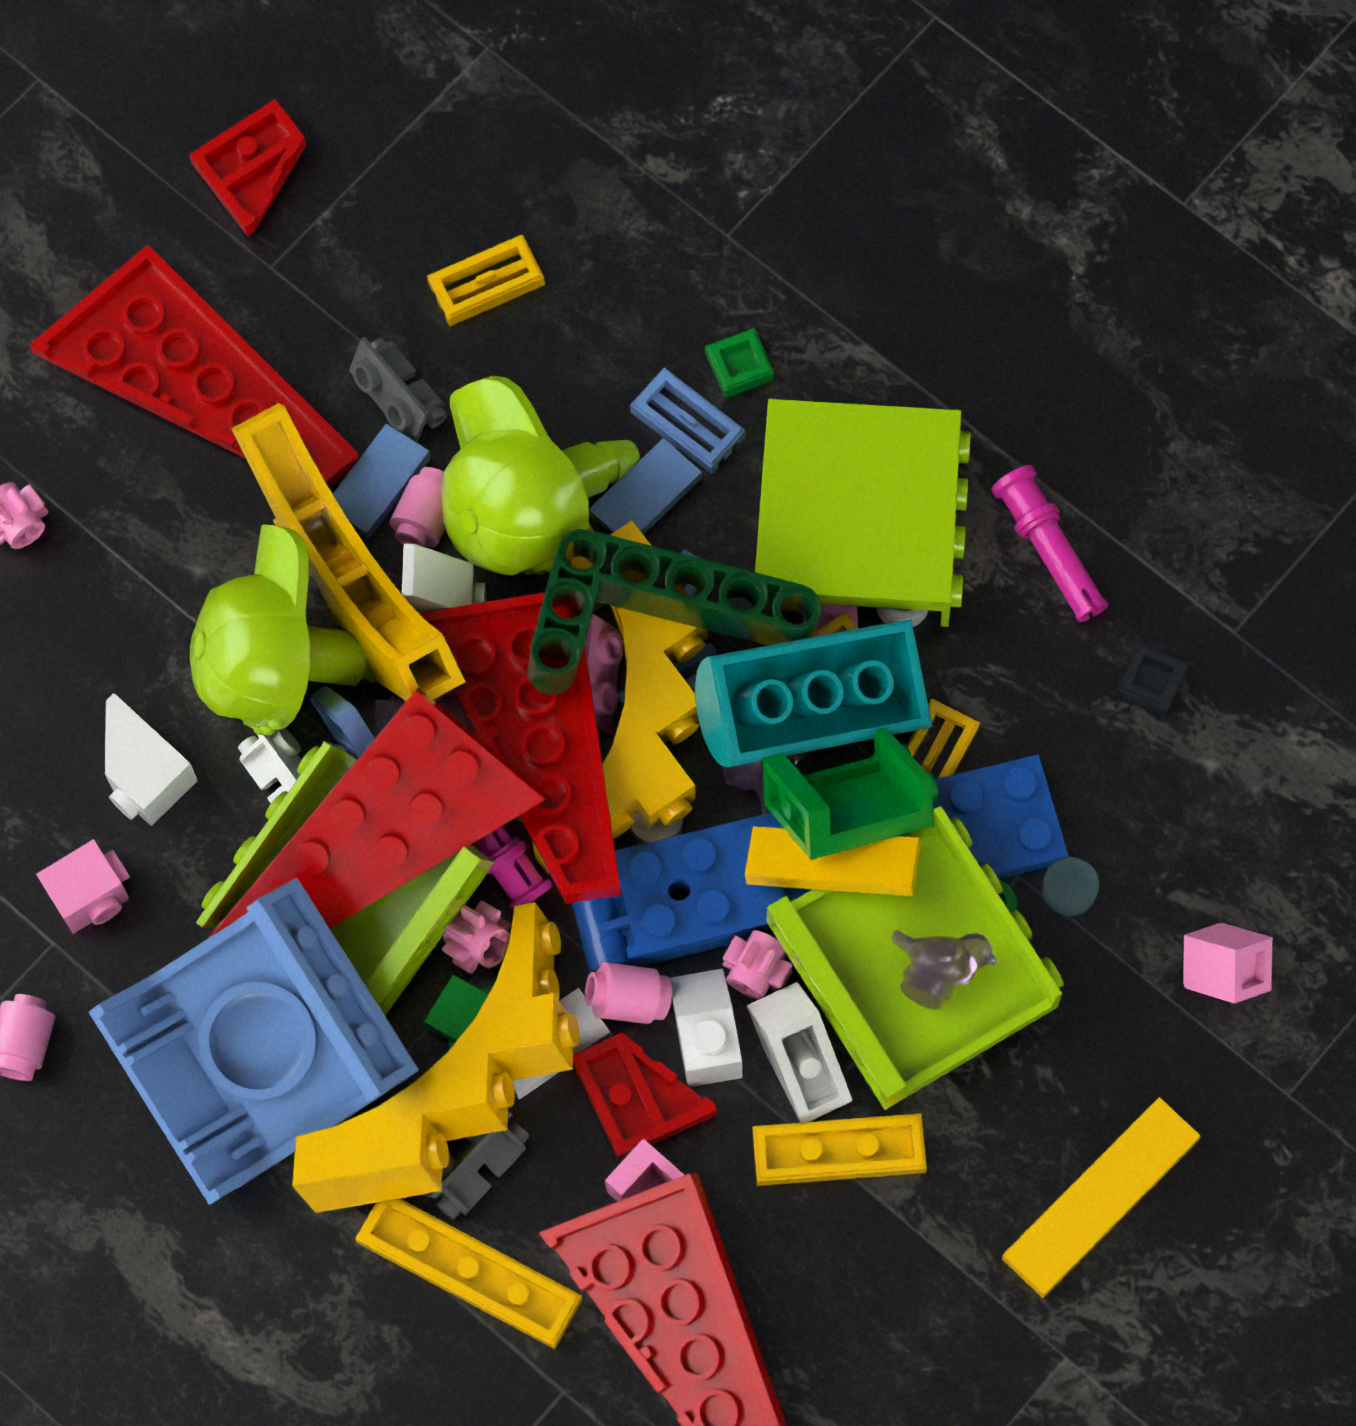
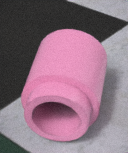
M424 467L419 475L411 477L389 521L391 528L396 532L395 538L401 544H417L429 548L438 545L446 529L443 522L441 499L443 471Z
M603 962L596 972L589 974L585 986L586 1004L592 1006L595 1017L650 1024L654 1019L664 1020L666 1018L672 1000L670 978L659 975V972L654 968Z
M16 994L14 1001L1 1002V1076L15 1080L31 1081L35 1069L42 1068L56 1018L53 1013L46 1010L48 1005L46 1001L30 995Z

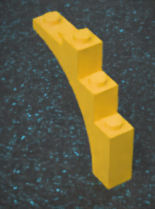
M278 403L233 427L232 431L276 517L273 519L275 526L295 530L304 539L309 554V575L314 577L336 624L355 635L378 683L405 701L410 698L418 687L434 700L464 683L465 679L443 634L430 625L408 603L371 555L347 519L305 447L285 406Z
M632 520L610 534L611 536L650 545ZM588 560L590 568L591 566H593V564ZM627 570L621 573L627 581L632 583L646 580V577L636 570ZM681 584L675 586V589L680 594L689 596ZM611 605L623 639L627 668L623 711L613 745L603 762L613 838L615 839L634 824L635 821L632 816L637 813L651 830L661 822L666 827L676 824L687 816L693 808L691 803L695 801V784L666 747L665 743L670 741L673 745L678 744L691 736L699 727L697 723L699 719L695 693L672 662L677 660L679 663H684L696 656L705 646L704 640L708 638V630ZM533 843L535 859L548 876L550 873Z
M536 902L514 906L510 941L497 980L475 1019L439 1061L416 1082L380 1106L337 1126L296 1136L293 1187L315 1213L442 1191L443 1168H446L449 1163V1150L446 1141L507 1130L508 1107H512L515 1100L513 1080L573 1070V1047L578 1046L580 1033L575 1015L572 1012L567 1013L559 1001L560 988L554 971V956L558 955L561 951L560 934L556 924L547 920Z

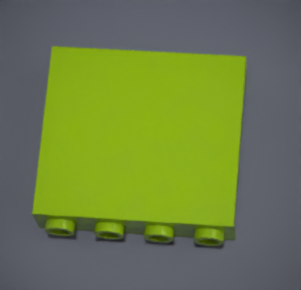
M768 399L755 573L805 585L819 596L822 604L941 611L940 626L949 627L950 607H961L963 575L953 574V558L964 559L966 526H955L956 510L966 511L968 479L958 478V463H969L971 431H960L961 410Z
M325 741L321 747H313L304 756L297 769V772L300 774L299 778L289 792H281L272 801L265 814L268 821L258 836H251L241 845L233 859L236 867L225 882L219 881L204 897L201 907L205 910L196 921L198 925L203 928H217L358 760L356 756L341 745ZM472 844L467 847L463 846L456 854L330 928L384 1016H386L446 932L447 924L453 922L461 911V907L466 904L495 863V861Z
M941 806L933 810L932 827L910 832L903 836L919 838L921 846L913 896L812 889L790 902L786 895L767 906V924L884 1110L1058 1008L1062 996L1059 988L1064 984L1057 968L1048 957L1042 959L1038 957L1029 943L1033 939V935L1026 920L1016 909L1009 912L998 895L1003 892V889L996 874L987 863L979 866L968 849L973 843L965 826L957 817L949 819Z

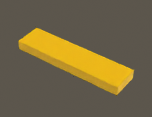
M1159 1097L1002 1255V1260L1038 1295L1044 1298L1199 1141L1201 1136Z
M400 1198L376 1202L355 1238L356 1242L553 1349L557 1347L583 1300L580 1294Z

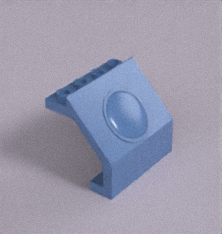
M298 878L258 898L247 907L248 912L238 920L156 973L101 1002L89 1011L90 1016L209 1205L243 1186L294 1153L296 1136L338 1125L419 1071Z

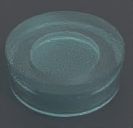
M1075 857L1062 858L1054 862L1047 869L1043 880L1042 892L1046 903L1055 912L1067 916L1079 915L1087 911L1094 904L1099 889V880L1094 868L1086 861Z

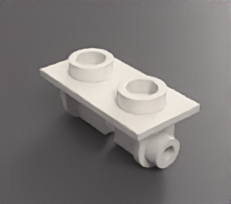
M284 728L276 730L272 735H258L259 739L256 736H251L238 746L242 754L239 758L240 762L261 790H267L277 780L281 783L282 786L267 798L270 803L281 792H289L300 776L297 769L302 761L298 755L301 752V747L293 735Z

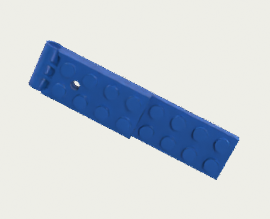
M1039 754L935 779L938 799L933 803V810L941 806L949 819L957 817L963 823L973 843L968 849L979 866L987 863L998 879L1067 863L1068 852ZM772 813L616 850L622 895L572 903L589 972H596L603 962L643 967L729 946L734 936L747 941L753 930L774 935L766 922L767 906L786 895L790 902L812 890L747 885L744 874L753 826L783 828ZM676 889H683L689 894L686 899L681 901L674 900L669 895Z

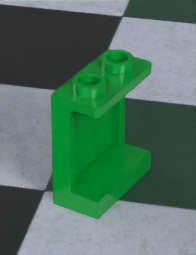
M887 728L874 731V755L872 757L804 776L784 753L762 758L764 805L810 860L933 826V803L938 799L936 781L929 770H924L911 756L908 747L903 743L900 744Z

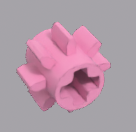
M13 482L0 485V545L7 541L13 549L23 548L34 542L43 533L45 524L40 518L47 515L48 510L31 484L24 487L21 491Z
M484 901L479 902L475 911L463 905L453 922L446 926L447 930L443 934L446 944L442 950L453 957V964L470 974L474 973L478 964L491 969L501 963L505 957L510 941V934L507 930L511 927V923L500 917L501 911Z
M757 930L751 932L747 942L738 936H734L722 958L724 960L723 966L731 970L726 978L727 983L744 995L757 1000L764 998L768 989L773 992L783 989L793 972L791 971L793 965L784 961L787 954L776 938Z

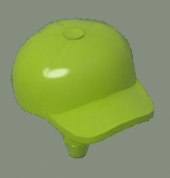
M490 376L472 382L454 391L450 396V408L461 450L451 459L444 471L442 480V516L447 534L455 549L468 559V562L490 572L510 576L521 572L525 575L551 573L557 547L562 537L570 531L577 529L588 530L589 502L587 498L604 492L609 483H614L623 477L640 461L639 450L635 443L628 439L602 441L595 445L583 442L561 450L547 435L533 405L521 387L506 377ZM569 558L567 560L570 564L572 562V558Z
M263 524L261 526L254 575L235 578L211 589L203 604L191 638L190 665L192 681L199 698L217 715L241 719L244 725L253 729L258 735H272L276 730L286 728L294 720L302 705L308 681L356 686L360 680L378 683L355 635L346 630L307 626L306 601L309 581V554L304 539L295 530Z

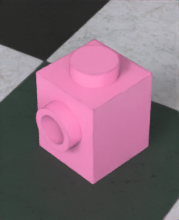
M94 839L36 874L73 934L90 923L99 925L112 919L121 911V904L129 900L122 885L123 881L130 878L126 869L113 849L103 855Z

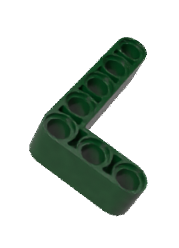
M577 529L568 532L558 544L531 643L527 675L530 683L536 690L545 694L556 695L563 693L573 685L596 602L768 646L812 638L822 613V603L819 596L811 588L802 584L592 530ZM580 556L587 558L593 566L586 569H577L567 560ZM627 570H636L642 573L646 580L632 583L627 581L621 573ZM682 583L690 584L700 594L693 597L684 596L675 589V586ZM734 597H742L748 600L753 608L738 610L728 600ZM561 605H569L576 608L580 615L571 619L563 618L554 609ZM796 611L806 619V622L792 624L781 613ZM553 654L562 657L567 664L558 669L545 666L540 659L543 656Z

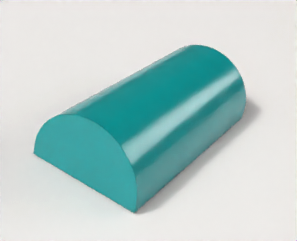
M911 619L706 657L701 661L696 674L695 698L701 731L713 758L723 767L762 761V758L780 753L788 756L874 739V731L882 728H887L894 735L933 727Z

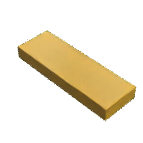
M753 826L744 875L747 885L913 896L921 846L917 837L895 836L810 860L784 828Z
M921 1113L752 1126L757 1186L926 1173Z

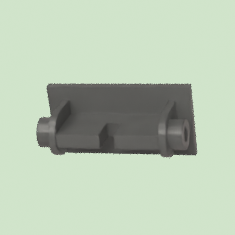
M365 337L360 340L349 372L353 375L358 387L368 393L385 413L390 425L417 443L425 424H428L431 428H436L446 420L448 415L444 411V401L436 395L423 378L407 386L404 381L414 377L416 370L393 342H386L383 338H378L371 344Z
M508 1111L509 1119L512 1116V1114ZM513 1122L505 1131L466 1137L467 1140L453 1155L449 1153L448 1166L443 1168L442 1191L422 1195L436 1199L440 1194L443 1199L437 1206L451 1220H454L460 1213L465 1216L491 1187L477 1172L484 1164L496 1177L500 1178L526 1150L524 1143L530 1136L521 1126Z

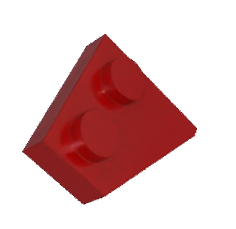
M274 99L189 154L192 165L248 237L255 232L304 151L306 142L304 135L276 99Z
M623 1033L573 1054V1066L618 1160L627 1157L642 1139L652 1146L717 1116V1109L710 1099L706 1096L702 1098L678 1079L676 1073L661 1062L652 1060L644 1053L642 1047Z

